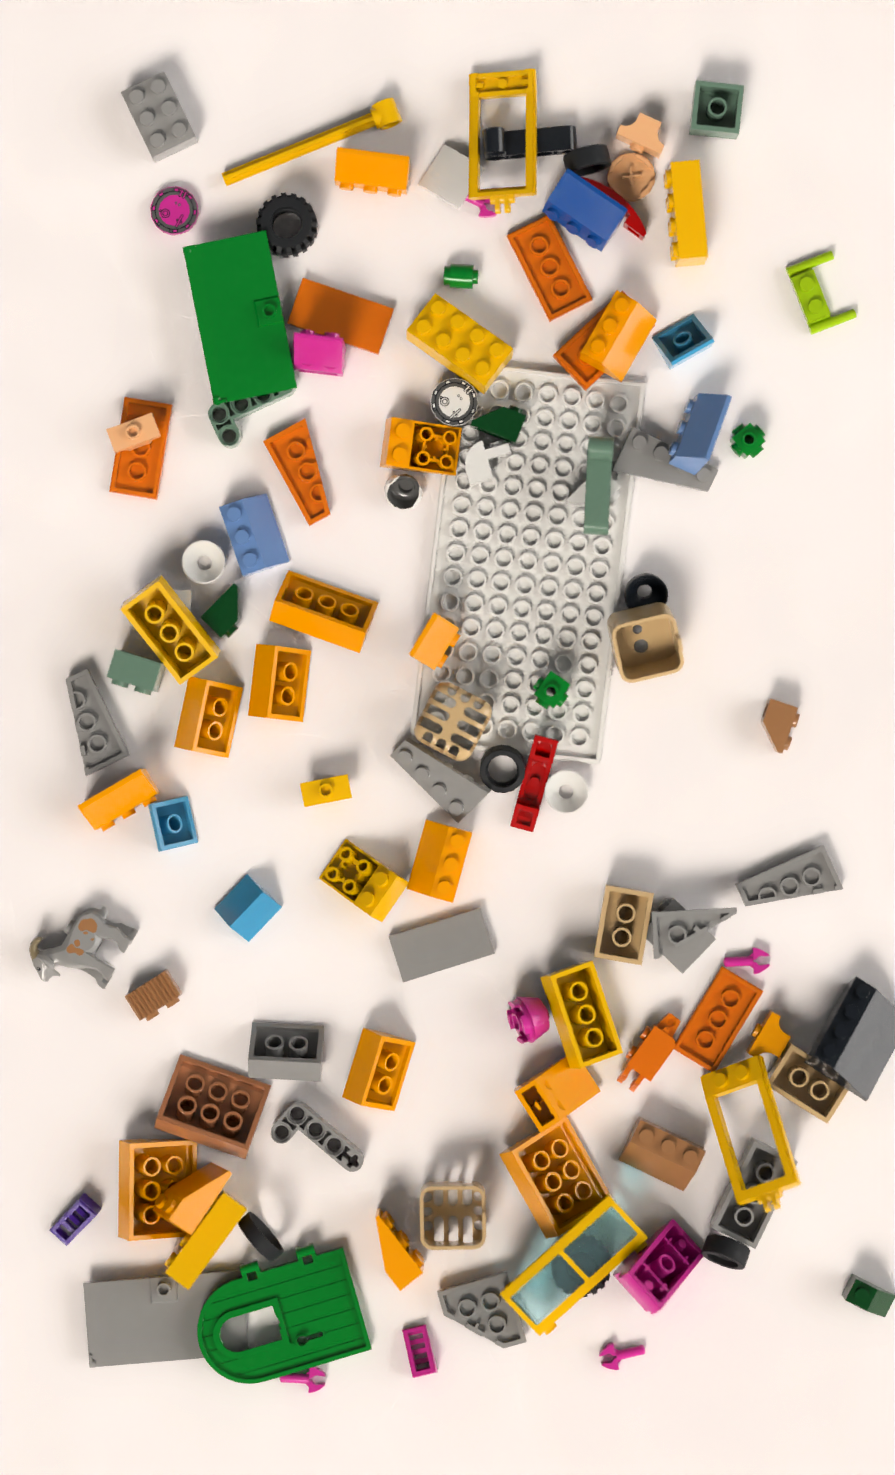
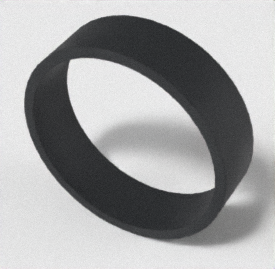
M248 1212L239 1220L238 1225L243 1234L267 1260L273 1262L284 1252L282 1245L275 1235L254 1213Z

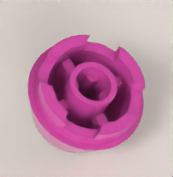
M516 997L514 1001L508 1002L511 1009L507 1010L510 1028H515L518 1032L519 1037H517V1041L519 1043H533L549 1030V1012L538 997Z

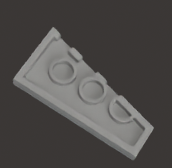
M632 427L611 471L708 492L719 470L705 464L693 475L668 464L671 455L668 454L671 445Z
M89 669L66 678L75 720L74 723L80 743L79 747L85 767V775L88 776L130 754Z
M409 737L390 755L457 823L491 791L485 785L482 787L474 782V778L469 775H463L454 769L453 765L447 761H441L434 756V753Z
M824 845L735 884L745 906L843 889Z

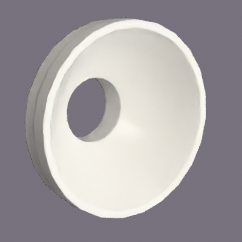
M199 540L190 544L185 549L181 560L185 575L191 581L198 584H209L219 579L226 565L225 556L221 548L207 540ZM202 556H208L212 560V566L208 570H201L198 567V560Z
M571 770L556 772L548 779L545 786L547 803L553 810L563 814H571L580 810L585 805L589 794L585 779L579 773ZM564 784H568L573 788V795L568 799H563L559 795V788Z

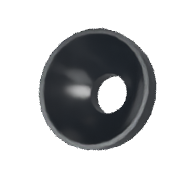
M639 574L633 577L625 587V603L629 609L656 602L666 604L668 601L666 584L654 574ZM642 585L651 587V592L646 597H640L637 594L638 588Z

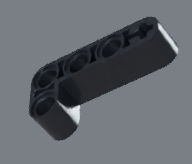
M575 126L537 128V157L562 155L578 149ZM490 127L482 130L484 160L497 161L526 158V129L504 131L503 127Z

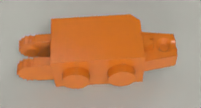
M668 1012L656 1025L654 1023L651 1027L647 1025L639 1036L642 1040L638 1046L633 1045L625 1055L628 1058L626 1061L627 1065L618 1076L617 1081L620 1083L625 1081L633 1069L639 1074L631 1082L629 1090L634 1092L644 1078L651 1082L676 1047L673 1036L681 1021Z

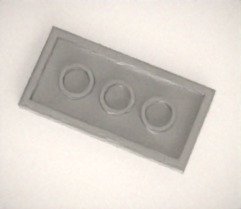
M481 908L389 936L403 983L495 954Z

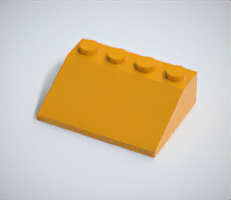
M567 1116L542 1133L537 1131L499 1154L546 1239L558 1237L572 1228L609 1193Z
M187 1139L119 1140L118 1237L127 1241L184 1237L186 1235V1232L172 1225L152 1211V1209L155 1207V1201L158 1196L163 1194L166 1189L197 1171L196 1142Z

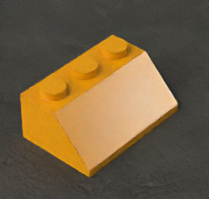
M337 147L334 181L335 185L339 186V189L353 191L354 188H361L363 192L369 194H377V191L387 192L388 196L401 197V194H407L410 156Z
M616 290L582 349L579 359L622 382L657 320L639 302Z
M256 644L248 716L303 722L311 650Z
M190 677L187 682L174 747L229 758L243 687Z
M146 768L139 769L79 804L78 808L94 830L101 828L104 832L116 825L114 820L122 816L123 819H126L135 814L134 808L143 804L144 807H147L148 804L157 801L155 796L160 794Z
M426 819L407 889L453 903L472 832Z
M363 1028L342 1097L361 1106L395 1111L416 1042L381 1031Z

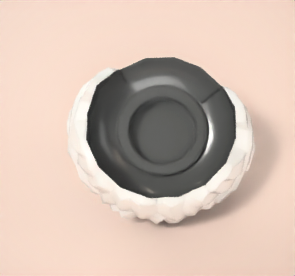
M401 474L392 476L386 481L384 486L386 501L393 508L404 511L411 510L422 500L423 491L418 481L411 475Z

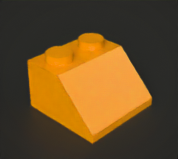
M433 613L409 655L434 671L436 667L442 668L448 658L445 652L449 646L454 648L461 636L457 633L459 628L438 614Z

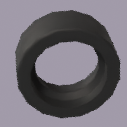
M605 144L584 146L570 151L563 156L565 169H570L578 176L594 174L611 165L609 151Z
M497 745L491 747L483 755L480 764V776L482 782L492 791L498 793L511 792L521 785L525 777L526 764L523 756L517 749L509 745ZM497 756H508L516 763L517 772L510 781L498 782L490 776L488 771L489 764Z
M709 1234L706 1237L701 1253L706 1259L715 1264L730 1269L743 1270L746 1267L751 1251L749 1247L735 1239L718 1234Z

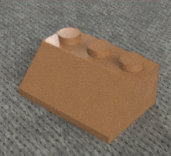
M639 1116L618 1160L684 1191L697 1172L706 1150L704 1147Z

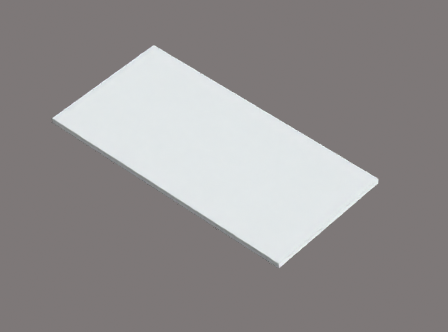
M505 366L485 394L474 388L478 396L476 414L468 423L462 426H453L462 428L456 476L441 474L422 629L423 631L433 613H436L458 627L459 631L457 633L461 636L454 648L449 646L445 652L448 658L442 668L436 667L434 671L423 663H418L410 739L421 743L415 737L414 728L434 688L441 682H450L486 701L492 708L491 718L474 750L488 751L491 747L497 745H509L517 749L521 755L529 756L535 734L559 740L554 756L556 760L600 765L613 662V651L607 628V620L611 614L619 611L635 476L611 471V477L621 486L618 490L621 495L610 505L608 535L583 534L585 506H568L565 502L586 481L589 436L614 438L613 468L631 428L635 427L640 430L645 382L628 380L619 382L616 379L600 377L585 391L569 373ZM453 373V378L462 379L455 373ZM510 405L522 409V414L526 415L515 445L470 427L472 420L502 407L509 408ZM479 441H483L485 449H489V444L502 441L503 444L509 443L511 455L489 461L493 480L470 486L465 471V458L469 449ZM552 671L571 685L565 692L569 696L561 707L556 705L554 709L549 706L546 710L535 702L537 697L534 693L537 690L533 687L541 676L546 678L549 672ZM549 687L546 693L549 696H554L555 690ZM450 688L447 690L450 696H454L457 693ZM439 691L437 692L434 700L450 708L456 706V701L453 698ZM461 695L460 697L461 701L464 703H467L470 700L469 698ZM474 701L473 706L475 709H481L483 707L481 704ZM432 704L430 705L427 713L443 721L449 719L448 712ZM468 707L464 710L465 716L482 725L487 716ZM424 717L420 725L436 734H440L443 730L441 725ZM463 720L457 723L458 729L475 738L477 737L480 729ZM426 732L422 739L431 743L433 734ZM456 733L450 737L453 743L464 749H470L473 745L472 741ZM438 739L435 745L446 746V741Z

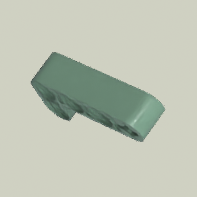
M296 389L278 392L279 395L276 396L275 393H271L265 401H261L257 397L247 398L245 400L248 401V406L243 411H238L235 408L237 401L212 405L208 410V417L221 444L229 449L239 446L242 437L235 421L290 397L295 393ZM218 409L226 411V417L221 421H216L213 417L214 412ZM227 431H234L236 433V439L231 443H226L223 439Z
M589 436L583 534L608 535L613 437Z

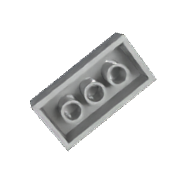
M751 1137L738 1164L745 1188L748 1189L786 1176L778 1149ZM793 1157L795 1165H797L798 1161ZM730 1181L710 1221V1225L713 1229L756 1249L775 1209L772 1201H770L772 1211L766 1212L763 1204L760 1205L757 1200L744 1205L737 1204Z

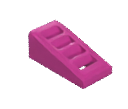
M426 1324L402 1330L413 1378L438 1373ZM423 1334V1338L410 1341L409 1336ZM425 1343L424 1348L412 1349V1345ZM427 1352L428 1357L415 1360L414 1355ZM429 1362L430 1367L417 1368L418 1364Z

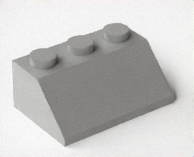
M252 1022L248 1054V1078L321 1082L324 1026Z

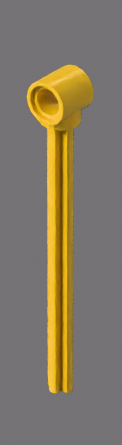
M387 98L375 103L369 109L371 113L223 172L222 176L226 186L375 126L377 129L386 130L400 124L402 118L394 98Z

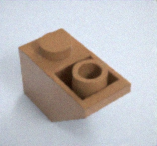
M770 698L767 701L760 722L775 752L783 754L784 750L789 749L792 740L789 733L791 727L795 728L797 726L800 714L797 713V707Z

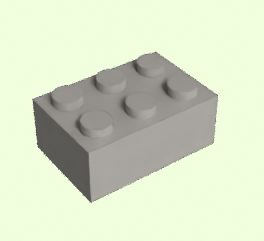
M164 71L121 92L155 163L198 143Z

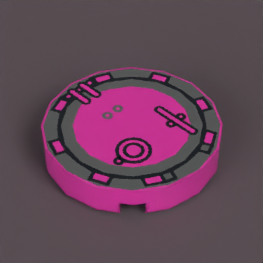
M177 186L167 187L159 191L153 198L150 208L151 218L156 227L163 233L172 236L190 231L196 224L199 216L198 204L194 196L186 189Z

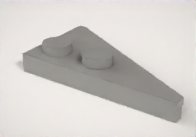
M737 908L651 912L653 958L658 959L662 957V955L678 948L715 925L731 918V916L737 914Z

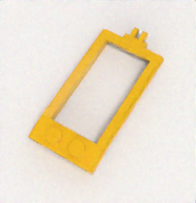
M532 68L469 74V199H490V204L495 205L496 214H501V204H504L505 213H511V203H515V197L537 195L536 69ZM526 96L525 186L480 189L481 100Z
M754 1056L702 1075L700 1078L706 1103L737 1204L744 1205L757 1200L760 1205L763 1204L766 1212L772 1211L770 1201H772L775 1210L781 1208L779 1198L783 1197L782 1191L799 1186L801 1181L769 1082L763 1056ZM757 1084L786 1176L746 1189L718 1097Z

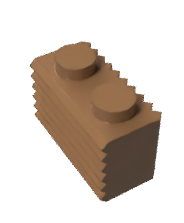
M166 969L124 997L138 1019L141 1021L146 1018L148 1022L160 1014L158 1012L159 1008L164 1005L170 1008L180 1001L178 996L182 994V991Z

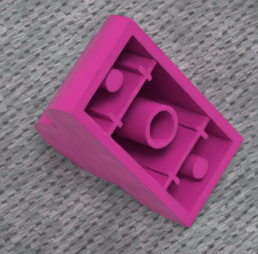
M671 1219L658 1229L646 1241L647 1245L639 1253L634 1251L613 1273V1276L638 1304L651 1314L659 1312L704 1257L701 1253L702 1250L674 1219Z

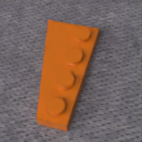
M304 418L263 442L307 523L311 526L331 514L307 422Z

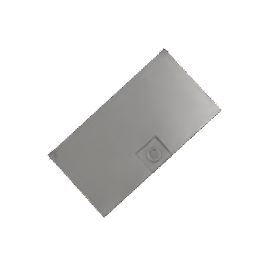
M230 1270L201 1273L189 1290L169 1275L83 1283L89 1367L96 1368L204 1358L197 1336L198 1319L201 1309L207 1298L217 1287L231 1279L242 1276L241 1271ZM246 1314L228 1319L220 1329L224 1346L235 1352L249 1349Z

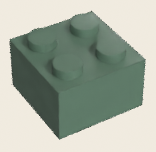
M696 80L693 90L689 135L737 140L740 130L744 85Z
M115 649L106 677L112 678V684L126 688L131 684L135 686L134 691L151 695L152 691H159L166 667L162 663Z

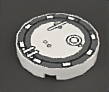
M459 378L446 379L439 383L433 390L430 399L431 410L434 416L442 424L448 426H462L468 423L474 417L478 408V396L475 389L467 381Z

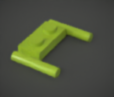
M831 250L786 267V272L790 278L811 335L857 318L854 309L833 317L830 316L831 313L814 269H812L815 266L834 260Z

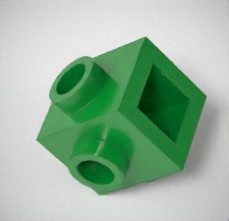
M742 423L731 432L734 436L730 439L732 444L730 447L738 457L742 456L746 459L750 455L754 458L764 450L761 445L765 443L763 438L765 433L757 424L753 426L749 423L745 427ZM750 435L753 443H746L744 440L745 436Z
M550 671L546 678L541 676L533 687L537 690L534 693L537 697L535 702L546 710L549 706L553 709L556 705L561 707L569 696L565 692L571 684ZM547 688H554V696H549L546 693Z

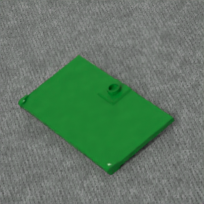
M266 230L182 247L213 397V405L296 389L297 383Z

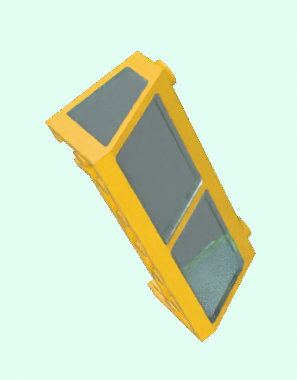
M608 1193L600 1200L596 1207L594 1206L520 1275L515 1277L514 1281L509 1282L501 1289L500 1295L539 1336L543 1333L548 1335L557 1327L555 1322L633 1251L639 1253L647 1245L645 1240L648 1236L613 1196Z

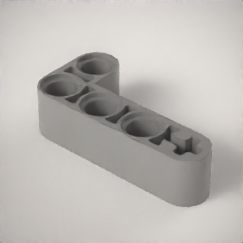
M302 1101L291 1103L271 1129L272 1139L279 1144L287 1143L299 1130L349 1172L358 1171L363 1165V1152ZM294 1107L302 1108L304 1117L300 1119L294 1118L291 1114V1109ZM312 1123H319L323 1131L320 1134H313L309 1127ZM278 1126H285L289 1134L286 1137L278 1136L276 1134ZM332 1138H337L341 1142V1147L333 1150L328 1146V1141ZM345 1146L348 1147L346 1153L349 1156H358V1164H356L355 1162L349 1164V1157L345 1153L343 1154V1157L339 1156L343 1152Z

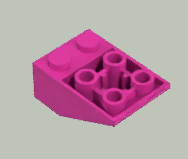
M301 329L300 333L294 332L295 371L343 377L346 346L343 338H339V334L325 332V336L315 335V331Z

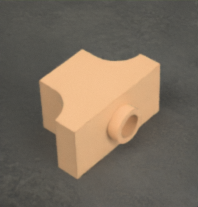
M640 112L633 124L628 126L620 125L616 139L630 145L629 148L637 153L642 154L646 152L659 159L664 145L658 139V131L662 122Z
M153 413L106 429L115 453L125 450L131 451L150 444L152 440L161 437Z

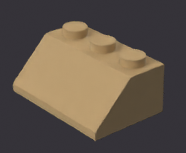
M605 885L594 957L642 965L654 893Z

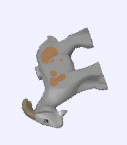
M104 906L102 909L89 908L79 915L75 922L73 920L70 921L64 931L68 935L61 946L38 950L39 943L43 939L40 936L31 942L29 952L33 965L40 979L44 982H48L52 976H60V973L54 969V965L57 964L85 971L96 979L97 984L101 988L105 989L115 968L101 961L94 954L101 946L103 939H113L117 942L120 951L125 953L129 944L132 943L137 935L138 930L122 923L108 921L106 919L108 915L107 909Z

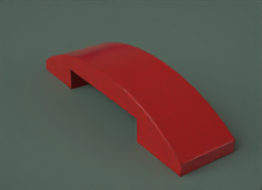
M581 177L628 209L625 214L627 220L624 222L623 227L643 241L646 236V230L631 205L604 184Z
M535 734L525 768V777L521 783L513 812L511 827L530 832L534 831L559 740Z

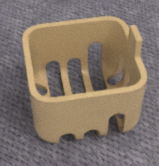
M441 682L434 688L415 725V737L419 742L453 760L465 761L471 756L492 715V708L489 703L450 682ZM448 688L456 691V695L450 696L447 693ZM439 691L453 698L456 701V706L450 708L434 700L437 692ZM461 695L469 698L470 700L467 703H464L461 701L460 697ZM474 701L481 704L483 707L481 709H475L473 706ZM432 704L448 712L449 719L443 721L427 713L430 705ZM468 707L487 716L482 725L465 716L464 710ZM424 717L441 725L443 728L442 732L436 734L420 726ZM463 720L480 729L477 737L475 738L458 729L457 723ZM426 732L433 734L431 743L422 739ZM456 733L472 741L473 745L468 751L450 740L451 735ZM438 739L446 741L444 750L435 745ZM453 745L459 748L457 756L448 752Z
M431 1181L423 1185L420 1192V1239L425 1248L430 1250L478 1249L483 1246L486 1240L485 1189L481 1183L477 1181H472V1183H462V1181ZM434 1190H443V1204L440 1206L434 1204ZM448 1190H458V1202L454 1206L448 1203ZM462 1190H472V1203L470 1205L463 1203ZM475 1192H480L482 1201L474 1199L473 1195ZM425 1193H431L432 1199L424 1202ZM476 1206L482 1207V1215L474 1213ZM425 1207L432 1208L433 1212L431 1215L424 1216ZM437 1216H441L444 1220V1241H434V1219ZM451 1216H455L458 1219L457 1241H449L448 1220ZM465 1216L472 1218L473 1242L471 1243L463 1242V1218ZM475 1221H482V1230L474 1227ZM424 1222H432V1229L424 1231Z

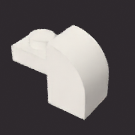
M479 441L469 449L465 458V471L470 486L493 480L489 461L511 455L509 443L503 444L502 441L489 444V449H485L483 441Z

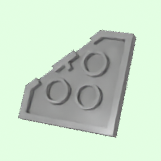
M507 1271L437 1290L443 1315L462 1324L465 1328L489 1339L503 1349L527 1342L519 1314L500 1295L501 1289L510 1282Z

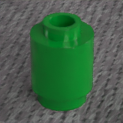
M451 264L444 267V285L450 286V288L473 289V284H478V270H474V265Z

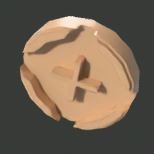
M625 153L618 156L608 169L607 182L609 188L626 201L634 202L643 199L650 193L655 183V172L652 163L647 157L639 153Z

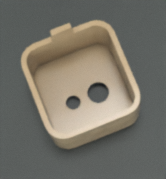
M662 602L651 603L618 611L609 616L607 628L614 661L621 678L625 682L635 683L673 674L682 669L684 665L682 642L675 618L666 604ZM635 625H640L642 627L640 633L633 632V627ZM643 639L648 643L645 651L638 652L634 649V644L637 640Z

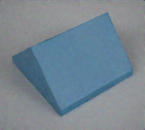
M694 314L652 337L670 370L712 347L714 343L713 337Z
M188 796L148 804L159 852L198 843Z
M247 874L214 909L230 928L249 942L282 906Z

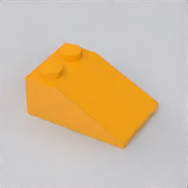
M210 1162L166 1189L156 1199L155 1207L152 1211L172 1225L192 1235L232 1173Z

